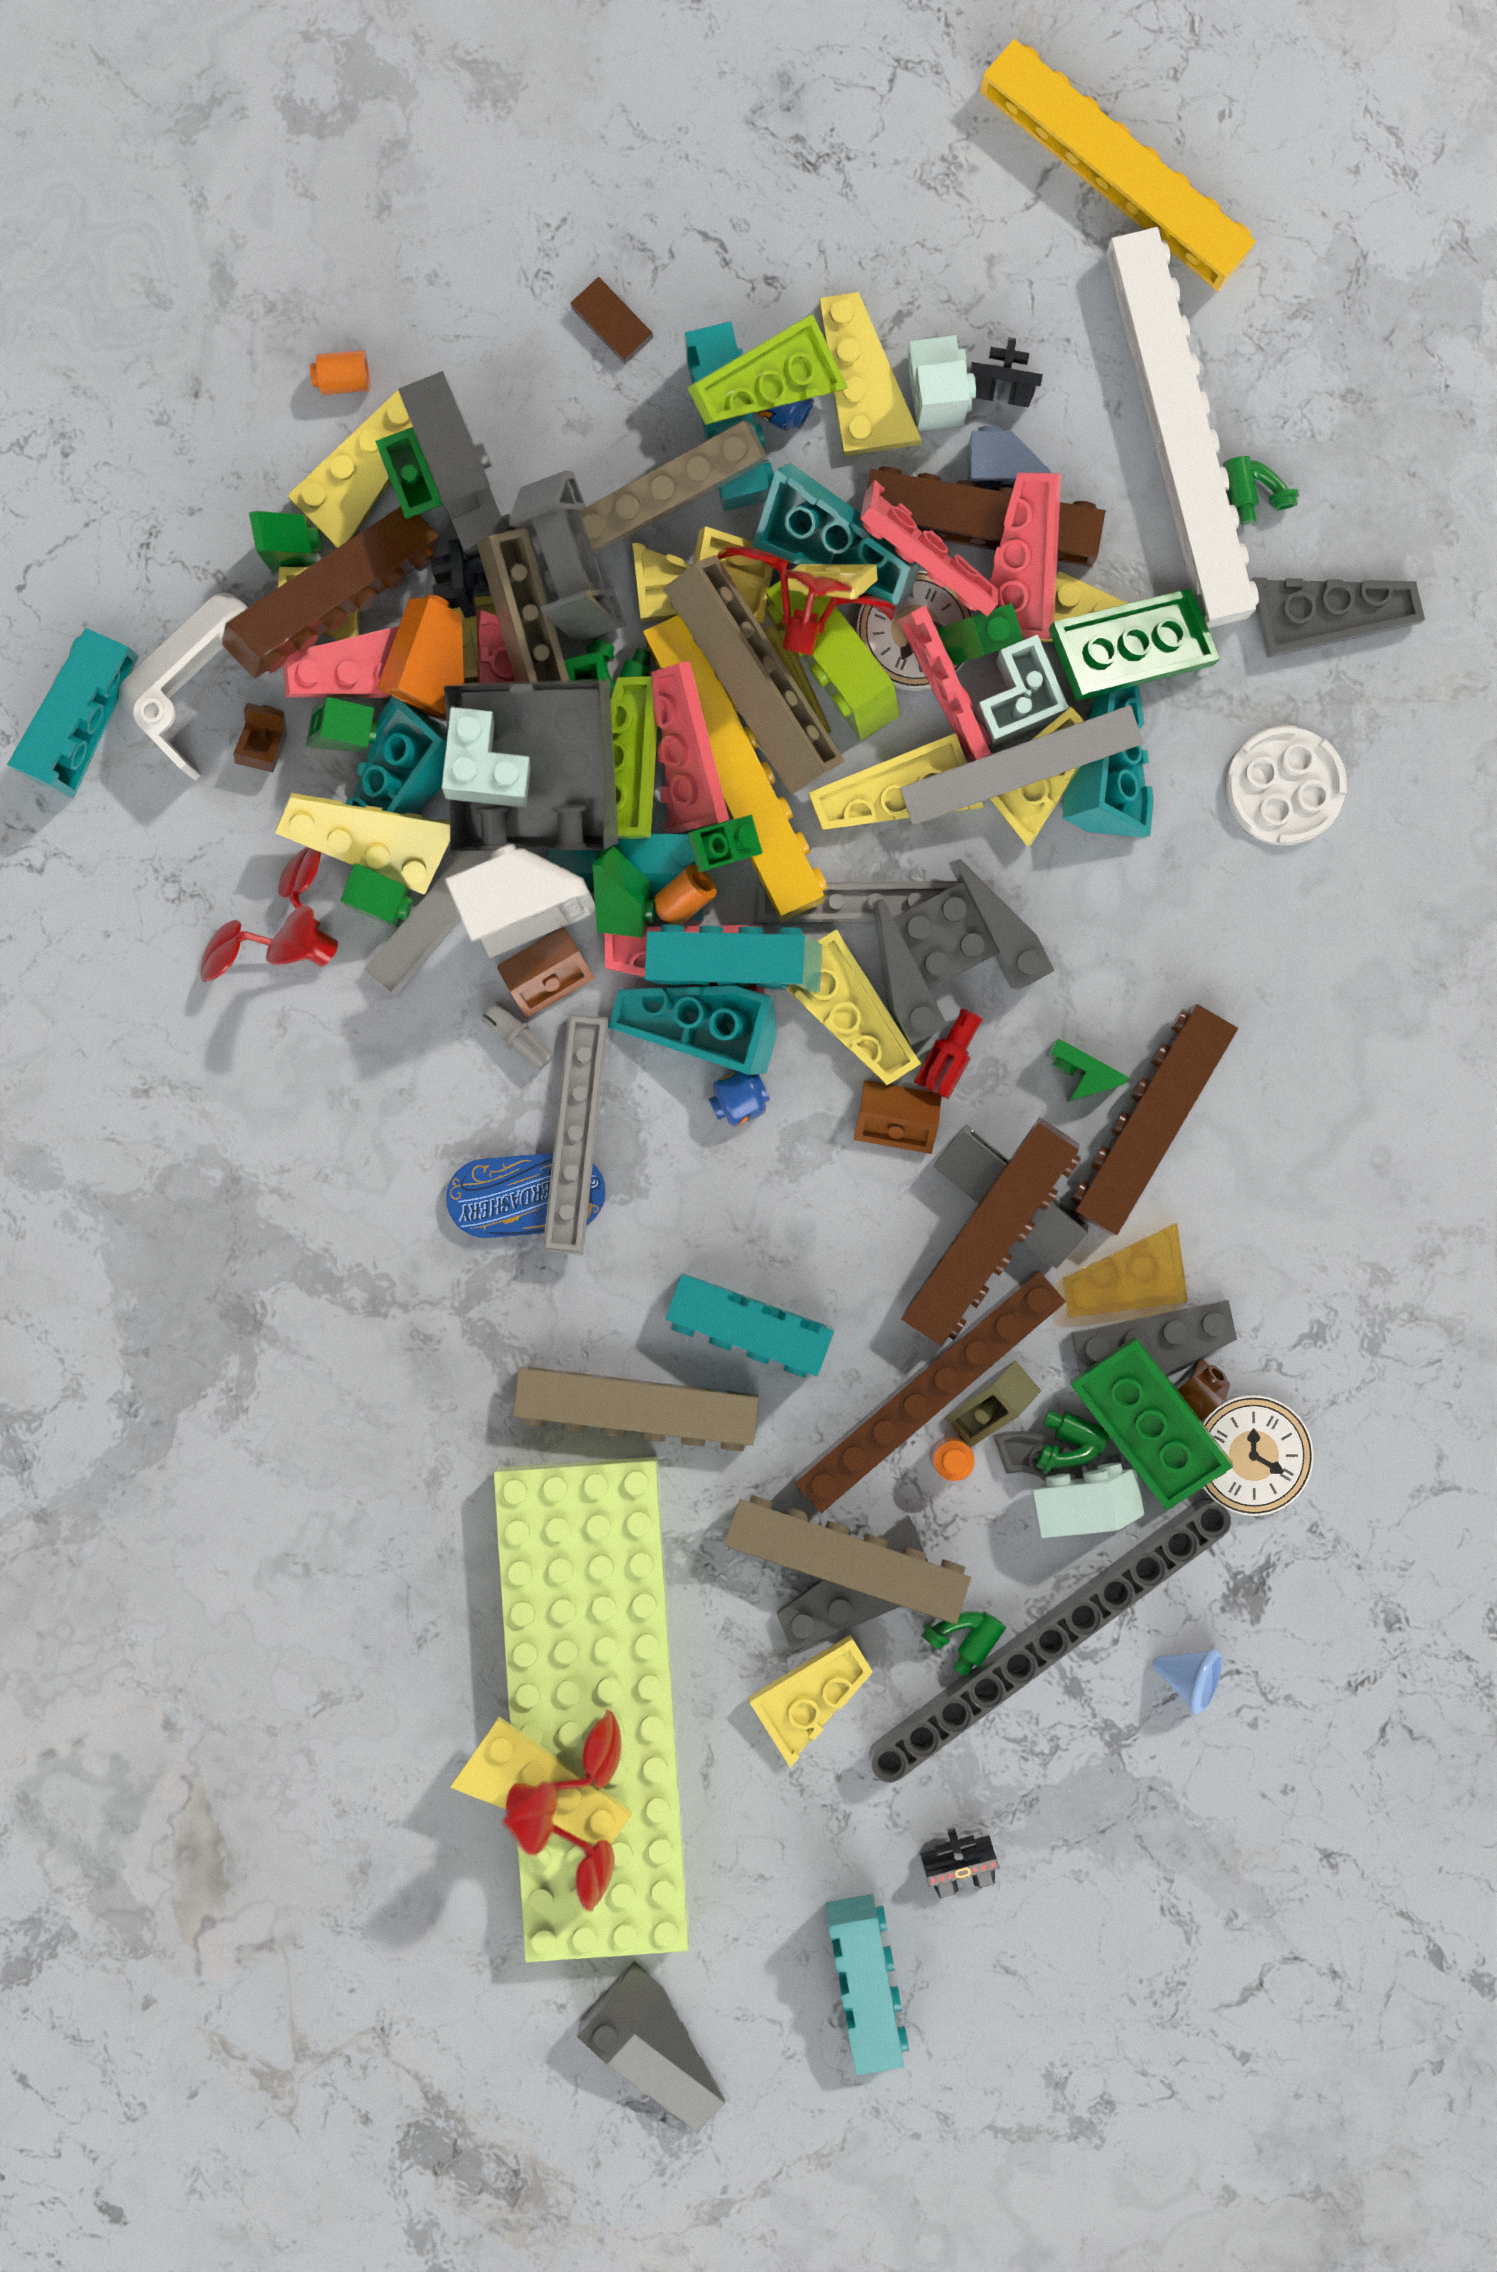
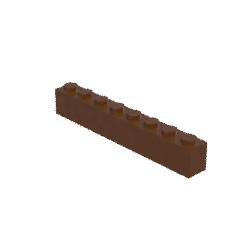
M1033 1270L959 1334L955 1340H952L794 1477L797 1486L822 1514L1066 1302L1040 1271Z

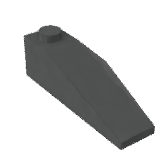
M634 1961L580 2020L577 2038L610 2068L696 2132H699L725 2104V2098L703 2058L699 2056L691 2042L689 2033L674 2011L665 1989Z

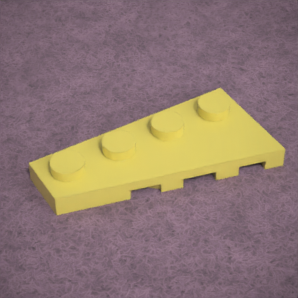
M837 929L818 940L817 942L822 944L820 992H806L805 988L795 984H788L786 990L886 1086L921 1065Z

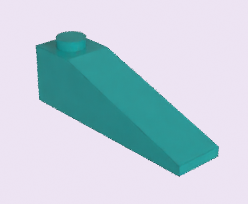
M1139 685L1095 696L1087 720L1131 705L1138 728H1141L1144 725ZM1141 745L1082 765L1064 793L1062 818L1090 833L1149 837L1151 835L1154 799L1152 786H1145L1143 765L1149 763L1148 751L1142 750Z
M392 696L377 718L378 729L375 741L371 744L365 763H359L356 774L360 775V779L354 796L347 799L345 805L363 808L365 806L382 808V811L416 814L442 788L448 738L447 727L430 715Z
M651 834V839H618L619 843L613 845L652 882L653 899H655V895L685 868L689 865L697 866L689 836L685 834ZM548 849L549 862L579 876L584 880L588 890L594 891L593 863L600 850ZM704 907L687 921H703Z
M735 985L621 989L617 992L608 1028L748 1075L767 1073L777 1037L774 997Z

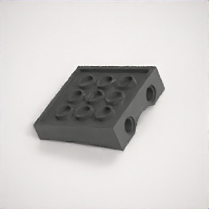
M609 679L455 683L444 686L447 735L451 707L492 712L494 733L491 753L529 757L531 767L526 808L450 800V851H494L508 845H514L515 849L605 850L619 843Z

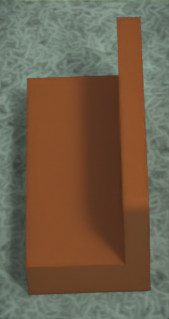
M565 927L551 933L497 966L509 992L526 1018L595 978Z
M865 1080L862 1088L854 1140L932 1154L939 1127L942 1096H940V1093L891 1084L886 1086L884 1083Z

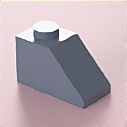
M983 426L978 428V431H971L968 442V480L978 483L980 485L979 488L995 490L997 487L1014 488L1017 473L1020 472L1051 473L1050 469L1012 431H1002L998 426Z

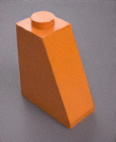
M427 594L425 598L408 599L377 689L440 721H446L444 686L464 683L462 615L448 608L449 602L436 595Z

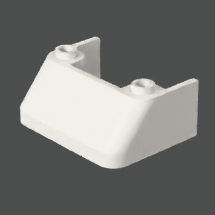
M219 593L211 597L121 683L118 693L122 706L139 727L183 772L195 781L201 775L163 736L172 726L176 715L175 707L169 698L223 648L222 639L225 623L248 608L238 597L230 593Z
M514 845L502 847L491 853L492 860L445 879L471 941L474 942L481 939L489 959L596 913L595 903L582 878L525 849L516 850Z

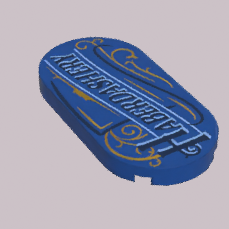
M553 1153L485 1158L465 1164L454 1174L448 1185L446 1203L450 1217L465 1233L479 1238L544 1234ZM594 1164L586 1226L597 1217L606 1198L604 1178Z

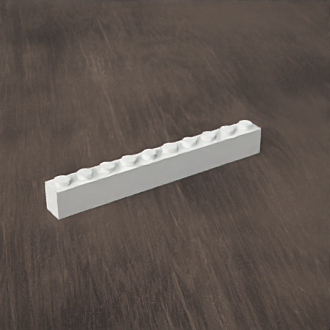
M1158 227L1113 237L1106 251V258L1192 591L1208 628L1248 619L1256 610V605L1259 602L1258 590L1254 581L1249 582L1246 567L1249 565L1248 551L1245 544L1239 543L1236 529L1239 527V517L1236 507L1229 505L1226 493L1229 490V478L1225 467L1219 466L1216 454L1219 452L1218 435L1215 429H1210L1206 415H1209L1210 411L1209 400L1206 392H1200L1197 381V377L1200 375L1199 362L1195 353L1190 354L1187 342L1190 338L1189 323L1185 315H1180L1177 303L1180 301L1179 284L1175 277L1171 278L1167 265L1170 263L1168 243L1166 240H1161Z

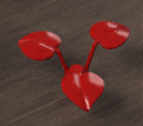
M735 546L723 548L717 553L719 560L741 555L763 561L779 571L784 614L782 625L787 626L782 645L783 649L813 655L818 633L823 634L825 624L837 605L849 603L867 604L884 613L890 621L894 618L896 611L894 605L880 598L861 594L856 599L831 596L829 603L817 622L818 614L811 612L815 595L819 598L833 591L851 593L853 587L832 578L814 577L806 572L787 570L790 561L762 550ZM788 578L799 581L809 589L804 610L795 609L793 616H791Z
M306 846L284 868L279 881L278 893L283 898L289 897L290 902L296 909L287 917L284 925L273 939L241 931L242 924L238 920H232L216 931L203 955L201 965V980L203 982L214 980L225 973L238 954L240 942L245 940L268 945L266 960L275 966L290 964L307 958L316 965L323 967L331 961L337 951L338 941L319 929L320 922L314 919L313 909L307 905H302L299 900L300 893L309 888L317 873L322 852Z
M606 1710L604 1717L594 1725L585 1742L582 1761L586 1775L583 1778L553 1783L542 1781L536 1787L515 1783L510 1788L506 1799L508 1815L502 1820V1823L514 1835L521 1850L527 1855H538L548 1843L552 1832L583 1850L585 1857L579 1863L576 1871V1890L581 1905L585 1911L591 1913L604 1896L611 1881L615 1861L613 1848L608 1841L601 1839L592 1848L589 1843L553 1824L552 1818L555 1815L557 1806V1790L589 1786L592 1782H594L596 1787L603 1788L614 1776L621 1756V1733L618 1722L610 1710Z

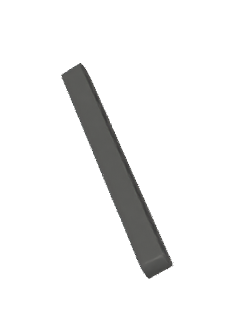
M1208 1498L1195 1501L987 1657L980 1667L975 1666L966 1677L962 1676L878 1739L870 1750V1762L875 1776L887 1783L902 1779L1204 1552L1229 1531L1231 1516L1228 1510L1221 1504ZM1208 1509H1216L1218 1513L1217 1523L1211 1528H1203L1201 1525L1202 1514ZM1184 1533L1186 1536L1185 1547L1179 1552H1170L1168 1546L1170 1538L1174 1534ZM1145 1557L1153 1558L1155 1565L1153 1571L1147 1576L1137 1575V1563ZM1111 1582H1121L1123 1591L1119 1598L1115 1600L1105 1599V1587ZM1079 1606H1088L1091 1609L1088 1621L1083 1624L1073 1623V1611ZM1047 1630H1055L1059 1633L1057 1644L1051 1648H1044L1039 1644L1041 1635ZM1016 1654L1026 1656L1027 1664L1023 1670L1012 1672L1007 1669L1008 1660ZM989 1678L995 1682V1688L991 1694L980 1696L975 1693V1686L980 1680ZM950 1703H958L963 1706L962 1715L955 1720H948L942 1716L944 1708ZM919 1727L928 1728L931 1731L930 1739L923 1744L913 1743L910 1740V1736L914 1729ZM891 1751L899 1756L898 1763L891 1768H884L878 1764L879 1757L885 1752Z

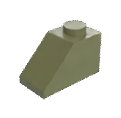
M1015 1360L991 1376L950 1411L945 1418L971 1448L1019 1417L1041 1390Z

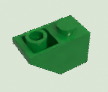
M752 814L688 832L699 873L763 854Z

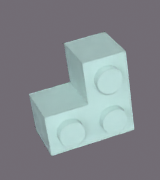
M957 336L909 341L907 363L915 423L918 432L963 426L967 412H972V398H976V385L974 374H967L966 352L964 348L958 349Z
M1038 635L1000 650L996 663L1008 690L979 702L975 714L978 721L985 727L991 741L988 745L992 748L1052 723L1069 709Z
M451 707L442 784L445 799L526 808L531 769L529 757L491 753L494 733L492 712Z
M1117 1462L1097 1466L1098 1470L1084 1473V1479L1071 1480L1070 1474L1046 1477V1484L1033 1490L1041 1537L1048 1538L1118 1531L1145 1515L1136 1470L1134 1468L1122 1469L1121 1463Z

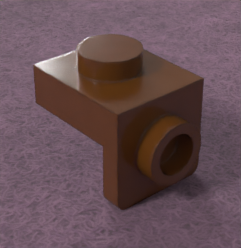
M247 703L244 708L245 725L233 753L235 764L274 772L287 738L285 713L268 705L260 706Z
M1201 1358L1195 1363L1192 1373L1176 1388L1199 1419L1203 1421L1225 1401L1230 1383L1218 1367L1209 1365Z

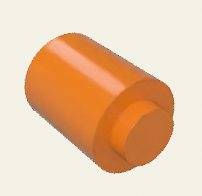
M365 350L317 354L316 363H310L313 388L319 387L322 395L370 391V372Z
M689 865L655 895V910L664 922L681 926L716 896V886L705 871L699 873L696 865Z
M954 1436L943 1437L931 1449L930 1458L932 1465L944 1479L960 1481L972 1472L975 1462L973 1452L960 1438Z

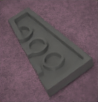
M1255 577L1250 580L1255 582L1258 590L1259 602L1256 605V611L1267 658L1421 624L1425 620L1416 581L1365 580L1364 582H1343L1341 579L1303 581V579L1298 578L1267 580V578Z
M1229 1300L1071 1332L1079 1374L1134 1336L1139 1338L1165 1374L1237 1340Z
M909 1514L883 1535L878 1536L888 1540L886 1548L902 1553L904 1546L924 1552ZM822 1579L778 1610L777 1616L793 1652L901 1606Z

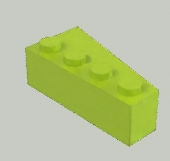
M781 581L765 591L769 607L765 611L777 629L783 627L786 631L787 626L782 625L784 614ZM789 590L791 616H793L795 609L804 610L807 596L803 595L801 591ZM823 595L819 598L815 596L811 612L818 614L817 622L830 601L828 595ZM835 606L825 624L823 634L818 633L814 654L794 653L799 658L803 657L810 666L809 671L821 688H825L837 711L846 719L862 742L900 716L895 686Z

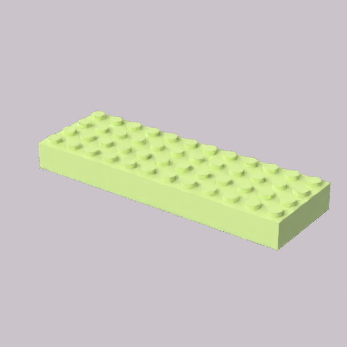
M657 1456L498 1467L494 1471L510 1724L584 1777L586 1773L583 1768L582 1758L585 1742L594 1725L604 1717L606 1710H610L618 1722L621 1733V1756L614 1776L605 1787L600 1789L632 1811V1816L611 1844L615 1859L612 1878L604 1896L598 1905L595 1906L592 1913L585 1911L579 1901L576 1890L577 1867L585 1857L581 1848L553 1832L548 1843L538 1855H527L518 1845L525 1962L688 1951L689 1922ZM585 1841V1842L589 1843V1844L592 1846V1848H593V1846L595 1845V1844H593V1843H590V1842H588V1841Z

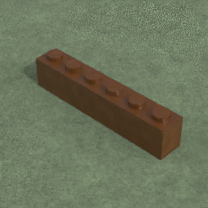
M888 466L879 467L878 470L870 469L867 489L876 480L885 488L881 496L892 506L896 507L899 503H902L913 513L911 518L922 533L923 531L932 530L944 542L995 551L1000 546L1005 528L1003 524L1013 488L997 487L995 490L979 488L980 485L969 480H959L956 484L943 482L940 477L933 474L921 473L917 477L902 474V471L897 468ZM1074 501L1073 504L1060 502L1058 562L1086 567L1094 565L1098 557L1106 510L1097 509L1094 503L1088 501Z
M401 507L397 508L227 621L222 639L223 647L254 679L267 671L269 673L276 672L284 665L291 654L297 650L300 652L308 650L316 642L319 635L328 629L331 632L337 630L345 623L348 615L357 609L364 611L369 608L380 593L386 589L393 591L405 581L407 575L415 569L418 571L426 569L431 564V558L436 557L434 551L439 535L420 515L405 519Z
M1198 1004L1191 1006L1188 1011L1182 1008L1170 1027L1171 1030L1175 1031L1168 1045L1162 1042L1154 1053L1150 1063L1155 1065L1149 1078L1141 1077L1130 1095L1135 1100L1128 1113L1122 1111L1111 1127L1110 1132L1114 1133L1115 1136L1108 1148L1102 1145L1091 1161L1090 1166L1095 1168L1088 1182L1081 1180L1071 1195L1070 1200L1075 1203L1071 1211L1110 1235L1117 1236L1239 1029Z
M1039 1117L904 1310L901 1320L939 1346H942L947 1337L955 1340L967 1322L962 1316L968 1307L972 1305L977 1308L990 1289L985 1286L987 1280L992 1273L1000 1276L1010 1262L1012 1256L1007 1253L1016 1240L1022 1244L1032 1231L1035 1223L1030 1219L1038 1208L1045 1211L1054 1200L1058 1190L1053 1188L1060 1176L1064 1175L1068 1178L1079 1164L1081 1157L1077 1155V1152L1079 1151L1080 1144Z

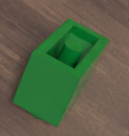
M413 427L375 441L405 519L443 506Z
M265 511L249 512L256 552L272 574L278 573L279 567H308L318 561L316 551L322 550L320 534L317 526L311 527L304 515Z
M324 698L312 708L306 747L361 752L368 747V743L373 744L376 738L378 720L373 719L374 708L336 698Z
M614 846L600 850L593 863L597 932L643 938L649 924L655 923L658 915L655 910L656 904L653 899L652 882Z
M354 863L340 901L357 913L397 928L400 920L406 921L409 916L414 899L410 898L412 891L407 886Z

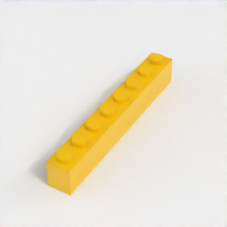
M1013 39L985 71L980 88V93L1143 230L1158 227L1160 238L1167 241L1170 252L1217 292L1248 258L1256 240L1252 238L1249 229L1240 222H1233L1222 213L1219 204L1208 196L1203 197L1191 187L1189 179L1184 174L1178 171L1173 172L1161 162L1159 154L1149 146H1142L1136 141L1123 123L1112 121L1101 111L1099 104L1093 98L1087 95L1083 96L1071 86L1069 79L1062 72L1053 71L1044 64L1039 54L1028 45L1023 46L1016 39Z
M678 614L644 630V642L658 670L677 663L690 661L730 820L752 814L763 854L750 857L749 859L780 923L823 903L825 896L823 891L828 889L826 881L818 867L812 869L805 856L810 854L809 846L801 831L795 834L788 821L793 818V814L785 797L777 798L771 784L776 783V780L768 762H759L754 749L759 747L756 737L749 726L742 727L737 716L738 711L735 703L728 692H725L721 682L716 678L712 666L702 650L693 641L692 634Z

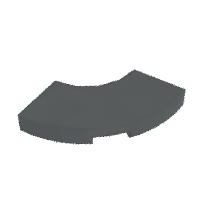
M1023 1430L993 1434L1006 1474L1025 1472L1036 1475L1046 1482V1477L1059 1474H1070L1071 1480L1084 1479L1083 1474L1089 1472L1083 1464L1074 1467L1051 1468L1048 1474L1042 1473V1469L1036 1467V1461L1045 1444L1051 1447L1053 1445L1058 1446V1453L1071 1452L1062 1443L1046 1435Z

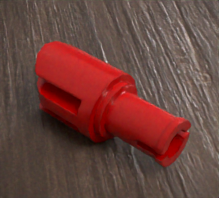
M961 1008L946 1039L935 1040L914 1079V1083L922 1087L926 1086L927 1090L934 1093L939 1092L940 1096L949 1099L971 1059L968 1056L967 1048L984 1020L972 1012L968 1014L966 1009Z

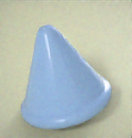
M1211 1649L1210 1651L1159 1656L1154 1659L1153 1667L1190 1706L1193 1713L1201 1714L1206 1710L1214 1696L1220 1679L1223 1661L1221 1652L1218 1649Z

